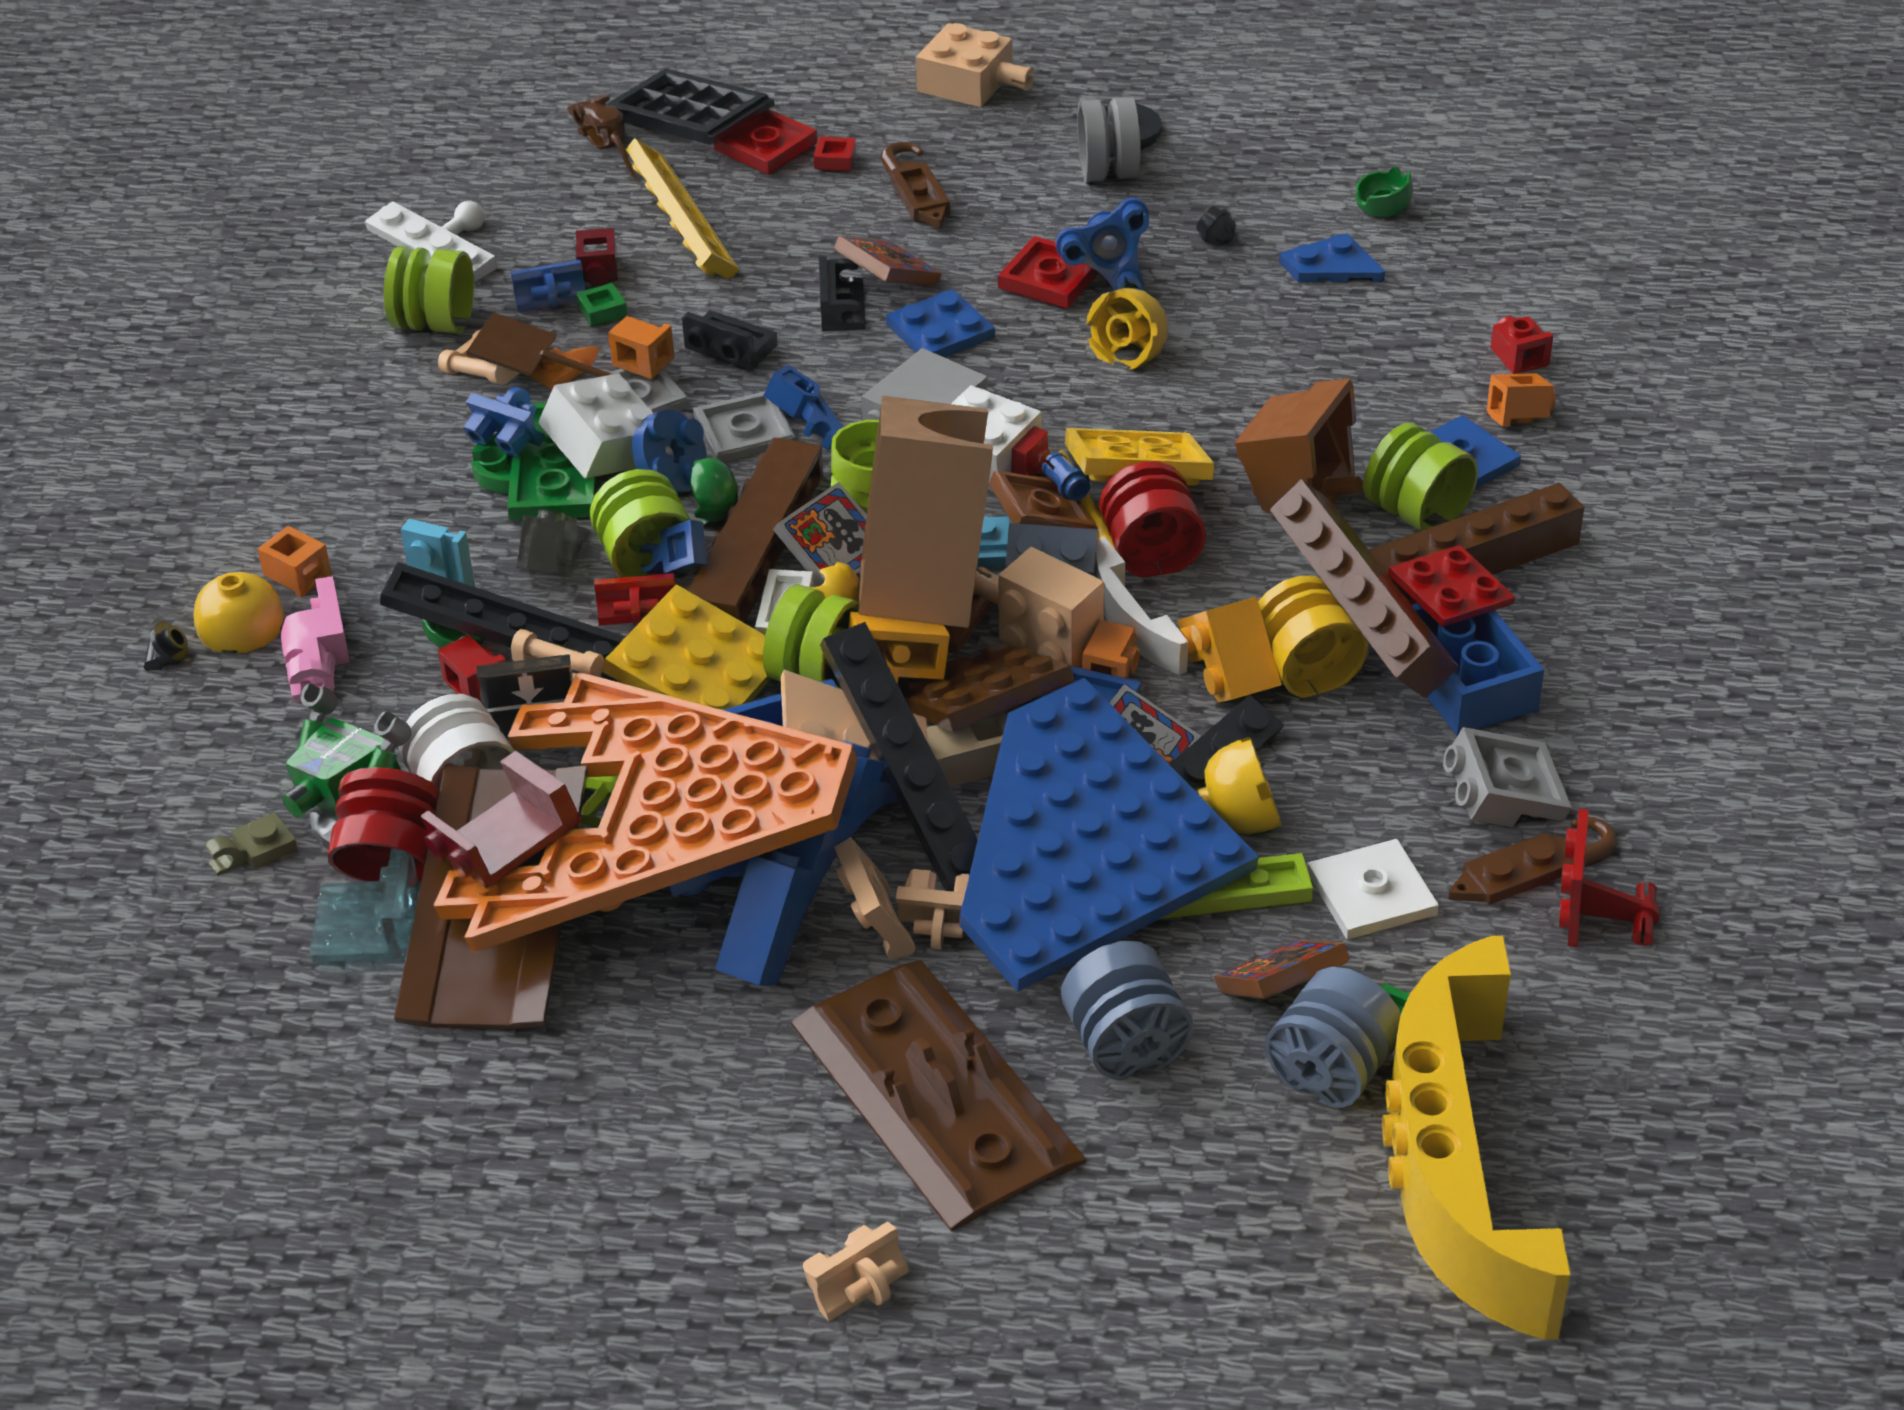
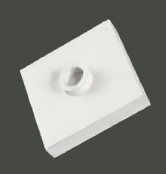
M1398 839L1308 862L1307 870L1309 876L1347 940L1438 915L1439 905Z

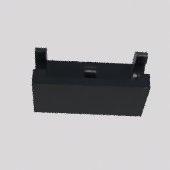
M819 256L822 331L866 329L863 278L854 276L845 278L840 275L843 270H856L859 268L858 264L848 258L827 259V256Z

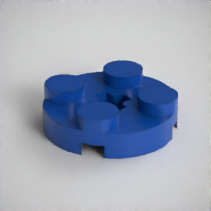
M662 410L648 415L643 419L645 420L643 425L636 428L632 438V456L636 468L654 470L666 476L677 494L692 490L690 482L692 468L694 467L693 462L707 458L706 447L703 441V426L697 419H688L684 414L675 410ZM667 446L671 447L674 455V460L672 458V455L666 454Z

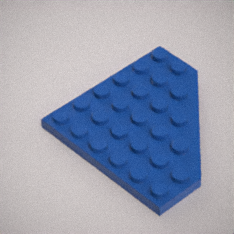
M1082 678L1015 709L1007 715L960 912L959 926L1012 987L1019 992L1081 960L1096 949L1112 944L1256 870L1259 856L1085 678Z

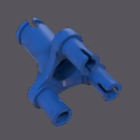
M1129 197L1124 199L1113 212L1101 211L1094 214L1086 226L1062 230L1055 241L1059 256L1068 265L1077 266L1083 263L1096 269L1108 280L1114 291L1123 288L1144 290V281L1138 263V244L1141 234L1149 226V210L1146 203L1137 197ZM1106 236H1113L1109 241H1102Z

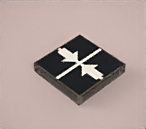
M570 654L476 666L482 704L507 739L521 705L564 702L573 681Z

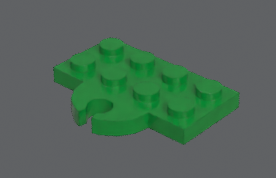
M530 403L536 406V412L533 415L535 429L543 432L546 436L540 447L527 443L519 455L515 457L499 449L494 441L499 433H495L484 446L477 444L472 450L473 461H471L474 479L485 489L495 493L509 494L507 506L509 521L590 517L589 510L596 494L597 476L585 479L540 426L538 421L546 403Z

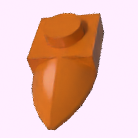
M599 346L581 347L566 352L555 347L550 352L591 366L598 355ZM543 358L531 378L553 389L554 385L568 383L584 372Z

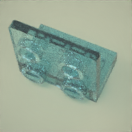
M391 848L389 866L381 867L380 881L325 883L320 886L310 947V956L313 962L406 958L419 893V882L413 856Z

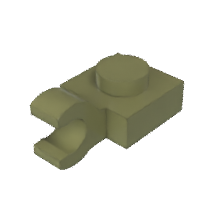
M275 812L231 830L233 839L219 836L205 843L206 850L213 858V860L208 862L209 866L217 876L246 862L255 870L298 850L296 839Z

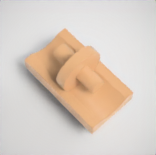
M912 869L905 887L898 886L896 903L898 904L899 922L914 923V934L931 935V950L941 951L944 937L963 938L964 931L959 926L960 912L969 875L961 874L956 876L954 892L936 890L937 874L929 870Z
M889 1222L875 1230L863 1225L848 1235V1239L845 1242L846 1248L830 1257L819 1252L804 1261L803 1269L808 1285L814 1293L819 1311L829 1322L867 1298L876 1305H881L888 1301L891 1296L888 1285L910 1272L899 1248L897 1228Z

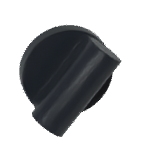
M159 622L151 628L144 662V669L146 671L162 670V666L167 662L178 664L186 659L188 642L180 628L166 622Z

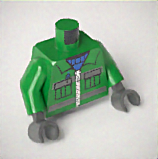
M311 683L304 686L300 699L304 706L311 709L309 720L304 719L299 745L286 763V768L294 787L282 796L283 804L287 810L297 818H301L315 806L336 814V803L340 799V780L349 772L361 768L375 767L401 770L396 759L398 753L394 750L396 746H402L407 743L411 737V728L408 723L389 711H384L378 716L374 726L376 734L333 717L323 723L324 716L331 714L337 707L338 699L336 695L325 686H322L320 689Z

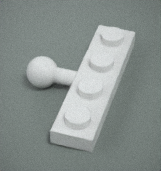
M393 201L387 206L382 207L365 221L368 231L396 246H409L412 249L418 247L425 248L430 252L431 257L438 249L467 252L473 264L475 282L498 268L493 254L457 236L463 230L475 231L483 225L485 219L484 210L476 202L465 201L459 204L455 210L454 218L442 227Z

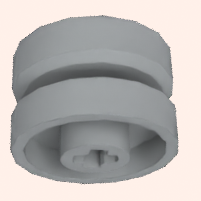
M1132 96L1113 97L1108 106V118L1106 117L1105 107L1099 98L1080 99L1077 110L1079 160L1084 182H1104L1109 172V158L1112 172L1118 181L1137 179L1140 170L1141 142L1134 98Z

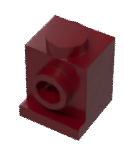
M614 228L576 230V260L581 261L584 282L600 286L609 280H618V255ZM607 244V250L586 252L585 245Z

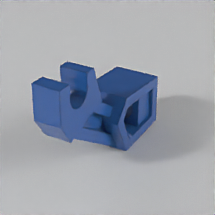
M790 365L774 372L763 396L793 418L806 420L807 424L803 434L807 437L813 434L824 438L821 446L827 451L830 450L832 438L839 429L843 428V424L838 421L819 393L821 385Z

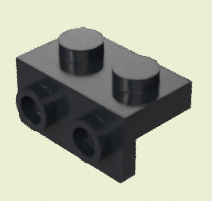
M711 310L703 317L690 312L682 316L685 348L751 371L778 345L777 332Z

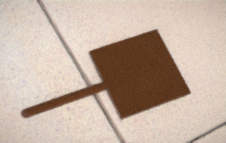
M495 312L491 314L466 351L467 355L530 377L543 358L596 377L612 375V373L548 351L557 334Z

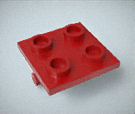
M1461 545L1390 566L1387 573L1411 596V600H1408L1411 605L1418 603L1442 627L1513 605L1516 598Z
M1579 809L1577 829L1567 828L1565 858L1574 859L1573 864L1563 863L1561 893L1571 894L1570 899L1561 898L1559 928L1568 929L1567 946L1578 947L1581 914L1633 922L1632 941L1636 945H1640L1641 932L1644 931V946L1650 945L1654 940V925L1658 923L1660 917V909L1655 903L1657 887L1649 882L1648 894L1644 896L1645 881L1640 882L1636 885L1635 897L1584 878L1589 810Z

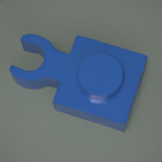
M688 520L661 530V544L646 543L640 548V552L653 554L651 564L642 567L644 572L657 574L664 572L665 574L674 573V575H679L707 565L703 522Z

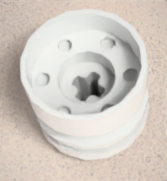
M465 694L441 696L428 701L413 712L406 721L411 728V737L407 743L398 746L400 758L409 769V772L431 781L439 790L446 764L477 767L479 769L504 770L500 761L515 752L483 704L478 699Z

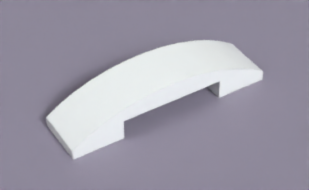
M1106 537L1097 539L1096 578L1104 581V615L1109 622L1135 627L1137 635L1135 647L1140 648L1141 656L1178 675L1186 673L1188 661L1187 639L1168 615L1150 620L1125 588V561Z

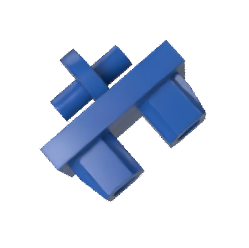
M580 260L510 271L518 312L544 307L553 308L562 304L577 302L576 293L585 291Z
M513 387L505 395L499 394L496 400L472 393L466 401L472 415L463 429L474 443L484 446L494 432H497L499 434L494 441L499 449L506 454L517 457L527 443L540 447L546 438L543 432L535 429L533 415L536 412V406L530 404V395L526 389Z

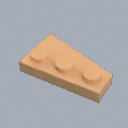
M787 670L783 671L781 675L783 727L840 742L845 740L871 748L869 758L878 760L842 689ZM913 714L928 742L926 718Z

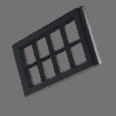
M666 68L605 105L617 108L623 114L624 121L627 123L711 145L775 106L774 99L769 98L768 94ZM667 86L674 87L666 93L659 92ZM690 92L696 93V94L692 95L691 97H689L688 99H683V98H682V97H684L685 95L689 94ZM712 98L718 99L710 105L704 104ZM644 100L649 101L648 104L641 108L634 107ZM734 104L740 105L732 111L726 110ZM666 107L671 108L663 114L658 113ZM688 113L694 114L685 120L679 119ZM711 118L716 119L715 122L708 126L702 125Z

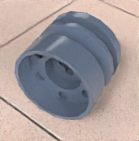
M1120 941L1096 949L1084 956L1068 972L1061 986V1001L1073 1025L1080 1033L1081 1041L1087 1049L1092 1063L1100 1074L1111 1079H1125L1133 1076L1132 1073L1148 1067L1152 1071L1167 1066L1185 1050L1193 1035V1019L1184 1006L1180 995L1172 985V980L1160 958L1152 947L1141 942Z
M1332 966L1316 972L1293 1001V1004L1266 1035L1265 1052L1271 1067L1289 1088L1300 1093L1305 1090L1321 1098L1320 1103L1331 1108L1350 1106L1362 1094L1366 1085L1376 1075L1377 1070L1396 1048L1401 1013L1389 994L1369 977L1347 968Z

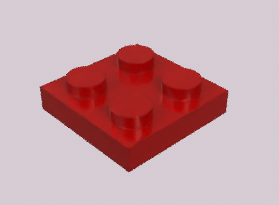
M768 109L714 143V150L769 175L817 144V130Z
M1033 236L998 274V288L1068 309L1099 272L1083 263L1077 266L1066 264L1056 250L1055 241Z

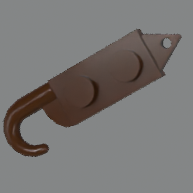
M896 142L886 146L881 153L882 164L891 177V184L913 221L922 220L940 229L945 216L950 214V201L926 162H898L895 155L902 152H912L922 156L924 154L923 150L918 145L909 142Z
M1588 817V828L1596 831L1600 835L1601 840L1586 846L1585 867L1606 859L1613 854L1617 846V834L1612 826L1604 820L1595 817ZM1578 818L1571 820V827L1577 828ZM1545 832L1465 862L1462 875L1449 890L1448 899L1487 902L1490 905L1561 878L1563 863L1573 864L1574 859L1565 858L1566 839L1557 835H1548Z

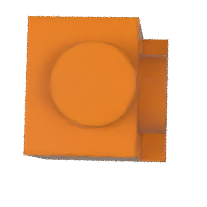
M626 316L608 332V343L613 366L653 379L675 359L672 326L664 323L661 327Z
M1537 373L1491 374L1487 412L1502 427H1510L1511 421L1527 424L1532 423L1534 418H1550V412L1553 411L1556 403L1554 385Z
M287 526L257 548L263 575L295 591V595L301 598L316 587L315 579L326 578L332 575L326 544L290 526Z
M1100 619L1082 654V669L1128 679L1129 673H1135L1140 658V648L1135 647L1137 642L1135 627Z

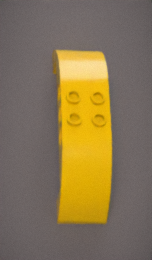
M1489 936L1470 943L1446 956L1425 973L1410 993L1400 1015L1392 1080L1386 1081V1105L1389 1115L1382 1116L1384 1147H1393L1395 1157H1389L1388 1160L1390 1189H1400L1407 1227L1419 1253L1437 1278L1456 1296L1486 1317L1518 1332L1544 1340H1556L1559 1338L1570 1280V1270L1562 1230H1493L1459 1042L1501 1040L1511 973L1503 936Z

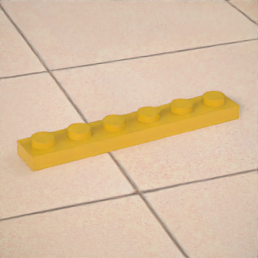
M634 138L626 149L635 162L632 167L646 179L645 187L658 197L657 205L671 217L670 225L684 237L683 245L698 258L696 260L697 266L710 276H714L717 273L726 279L734 277L739 270L738 266L664 156Z

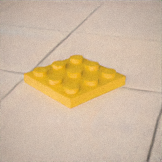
M1066 428L1065 446L1083 473L1089 475L1091 480L1108 482L1125 467L1140 462L1156 461L1175 467L1184 477L1187 485H1198L1200 479L1213 480L1214 462L1190 433Z
M677 584L605 658L602 671L626 685L720 710L751 702L771 680L767 677L763 667L765 635Z

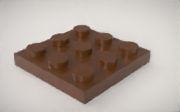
M998 642L985 647L984 654L972 659L961 657L947 662L944 680L908 677L904 680L905 685L899 688L913 714L925 717L926 721L954 732L1065 687L1075 681L1069 664L1051 659L1050 656L1031 652L1030 649L1019 648L1011 645L1010 642Z

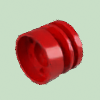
M1159 461L1140 462L1125 467L1118 472L1102 490L1099 501L1102 519L1112 539L1114 549L1125 561V569L1130 574L1146 578L1181 572L1192 564L1203 550L1207 536L1203 520L1196 504L1192 500L1184 477L1175 467ZM1155 561H1158V564H1159V566H1160L1161 572H1160V570H1159V568H1158V566H1157V564H1156Z
M381 767L361 768L347 773L340 780V799L336 803V816L339 820L332 826L327 854L328 863L337 872L366 883L410 885L420 882L428 851L424 836L429 834L420 816L426 811H430L435 815L440 790L431 781L417 774L399 769Z

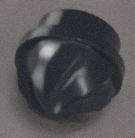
M1217 206L1209 208L1201 216L1196 226V230L1202 234L1201 239L1205 243L1211 242L1215 245L1229 243L1236 233V222L1232 218L1231 213L1227 209L1220 210Z

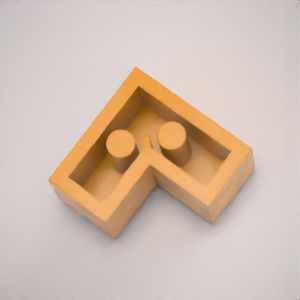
M1257 597L1177 620L1179 631L1188 641V659L1191 663L1204 659L1206 665L1203 673L1204 682L1207 690L1211 695L1215 696L1218 703L1282 685Z
M850 612L848 628L866 622L897 684L898 677L944 680L950 635L944 625L859 615L858 612Z

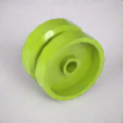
M800 584L789 587L779 599L765 634L763 667L767 677L781 682V675L784 670L819 682L833 679L837 688H841L820 644L823 638L848 629L850 612L859 613V602L835 594L826 598L823 592Z

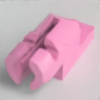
M333 576L315 579L318 597L310 599L312 609L299 611L287 616L281 632L283 655L291 694L298 703L301 702V691L309 683L319 689L325 686L333 692L335 688V665L350 662Z

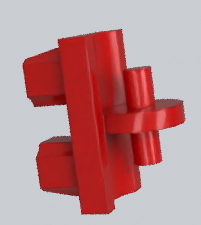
M674 573L594 580L598 625L633 623V626H637L675 586Z

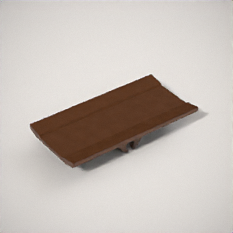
M446 764L444 766L435 816L457 831L514 792L505 771ZM587 765L545 770L565 783L581 817L588 775ZM579 824L572 829H578ZM546 847L518 867L539 865ZM428 848L394 1014L396 1023L421 1027L526 1029L545 1026L562 923L481 951L472 952L464 938L472 918L441 920L434 908L435 901L449 870L455 869L446 858L439 861Z
M922 960L901 964L813 1005L791 1021L793 1028L950 1231L973 1221L987 1209L1054 1175H1062L1086 1163L1087 1159Z

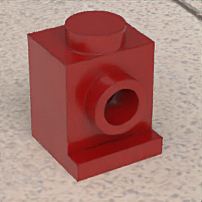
M1505 316L1497 324L1493 325L1490 348L1512 374H1518L1550 366L1553 335L1550 331L1544 333L1530 316L1522 318ZM1528 350L1532 356L1523 358V351Z
M466 635L438 650L443 681L457 694L474 697L481 703L484 702L480 679L508 675L505 657L501 654L494 656L488 647L482 648L470 635Z

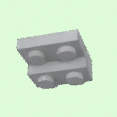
M1463 727L1453 744L1448 746L1443 757L1444 770L1447 773L1454 774L1457 781L1456 802L1459 806L1467 808L1471 820L1484 824L1490 823L1513 827L1521 814L1534 818L1541 817L1564 821L1572 809L1545 742Z

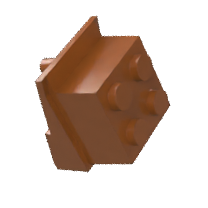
M1351 378L1315 382L1310 390L1271 396L1234 442L1237 456L1245 468L1253 494L1257 497L1262 511L1272 514L1270 509L1300 479H1303L1328 498L1333 505L1342 494H1355L1362 491V479L1359 476H1355L1351 426L1357 420L1354 386Z

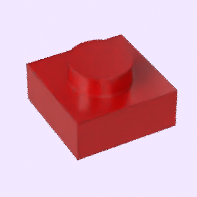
M819 137L813 157L814 169L851 171L856 154V138Z
M1033 426L1012 447V473L1029 476L1043 473V462H1046L1048 465L1050 463L1046 459L1051 454L1050 450H1048V431Z

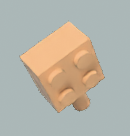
M948 23L916 56L917 92L977 107H982L1002 84L1028 91L1034 79V75H1029L1034 73L1033 68L1013 64L1012 38L998 35L993 31L967 28L959 23Z
M1033 547L1028 548L999 575L988 571L984 567H979L978 572L976 571L973 594L998 605L1000 640L1010 642L1011 645L1022 649H1030L1031 652L1043 656H1050L1051 659L1073 667L1080 668L1082 666V654L1100 619L1104 620L1103 580Z

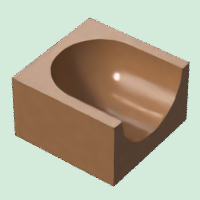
M882 395L860 566L859 615L969 627L993 455V445L984 444L988 409Z

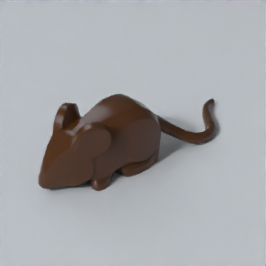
M600 95L590 100L568 105V112L580 126L578 132L583 136L588 135L587 140L599 150L617 145L631 177L637 179L622 143L625 136L623 114L617 108L605 105L610 100L609 96Z

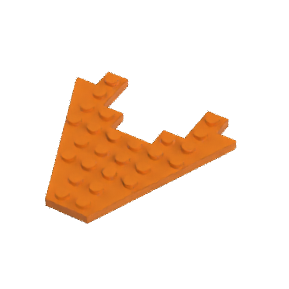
M576 673L564 702L521 705L508 734V739L515 751L577 746L587 747L581 761V766L587 765V777L618 776L599 827L571 829L546 847L539 865L517 867L488 888L483 887L470 876L463 879L455 870H449L435 901L434 908L441 920L472 918L464 937L472 952L487 949L597 910L603 912L615 910L624 901L837 829L857 765V755L851 744L589 674Z

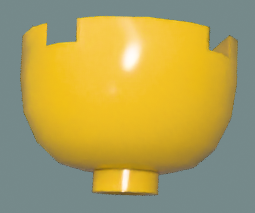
M1123 288L1102 294L1092 304L1087 315L1086 326L1091 324L1092 338H1088L1090 348L1098 359L1114 365L1113 359L1131 366L1130 369L1146 365L1161 353L1168 337V320L1165 310L1158 300L1144 290ZM1130 344H1135L1142 349L1139 357L1133 360L1117 359L1114 354Z
M245 572L227 573L216 577L204 585L194 604V626L198 638L204 646L223 653L222 650H236L237 653H247L264 647L278 636L285 618L283 605L273 586L260 576Z
M1251 737L1233 742L1218 750L1209 759L1204 771L1206 787L1198 790L1203 800L1239 834L1251 835L1282 826L1271 789L1265 778Z

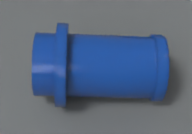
M1054 452L1046 457L1055 469L1053 470L1046 462H1043L1042 471L1058 486L1059 494L1065 500L1079 501L1089 493V476L1085 475L1081 469H1076L1063 453Z

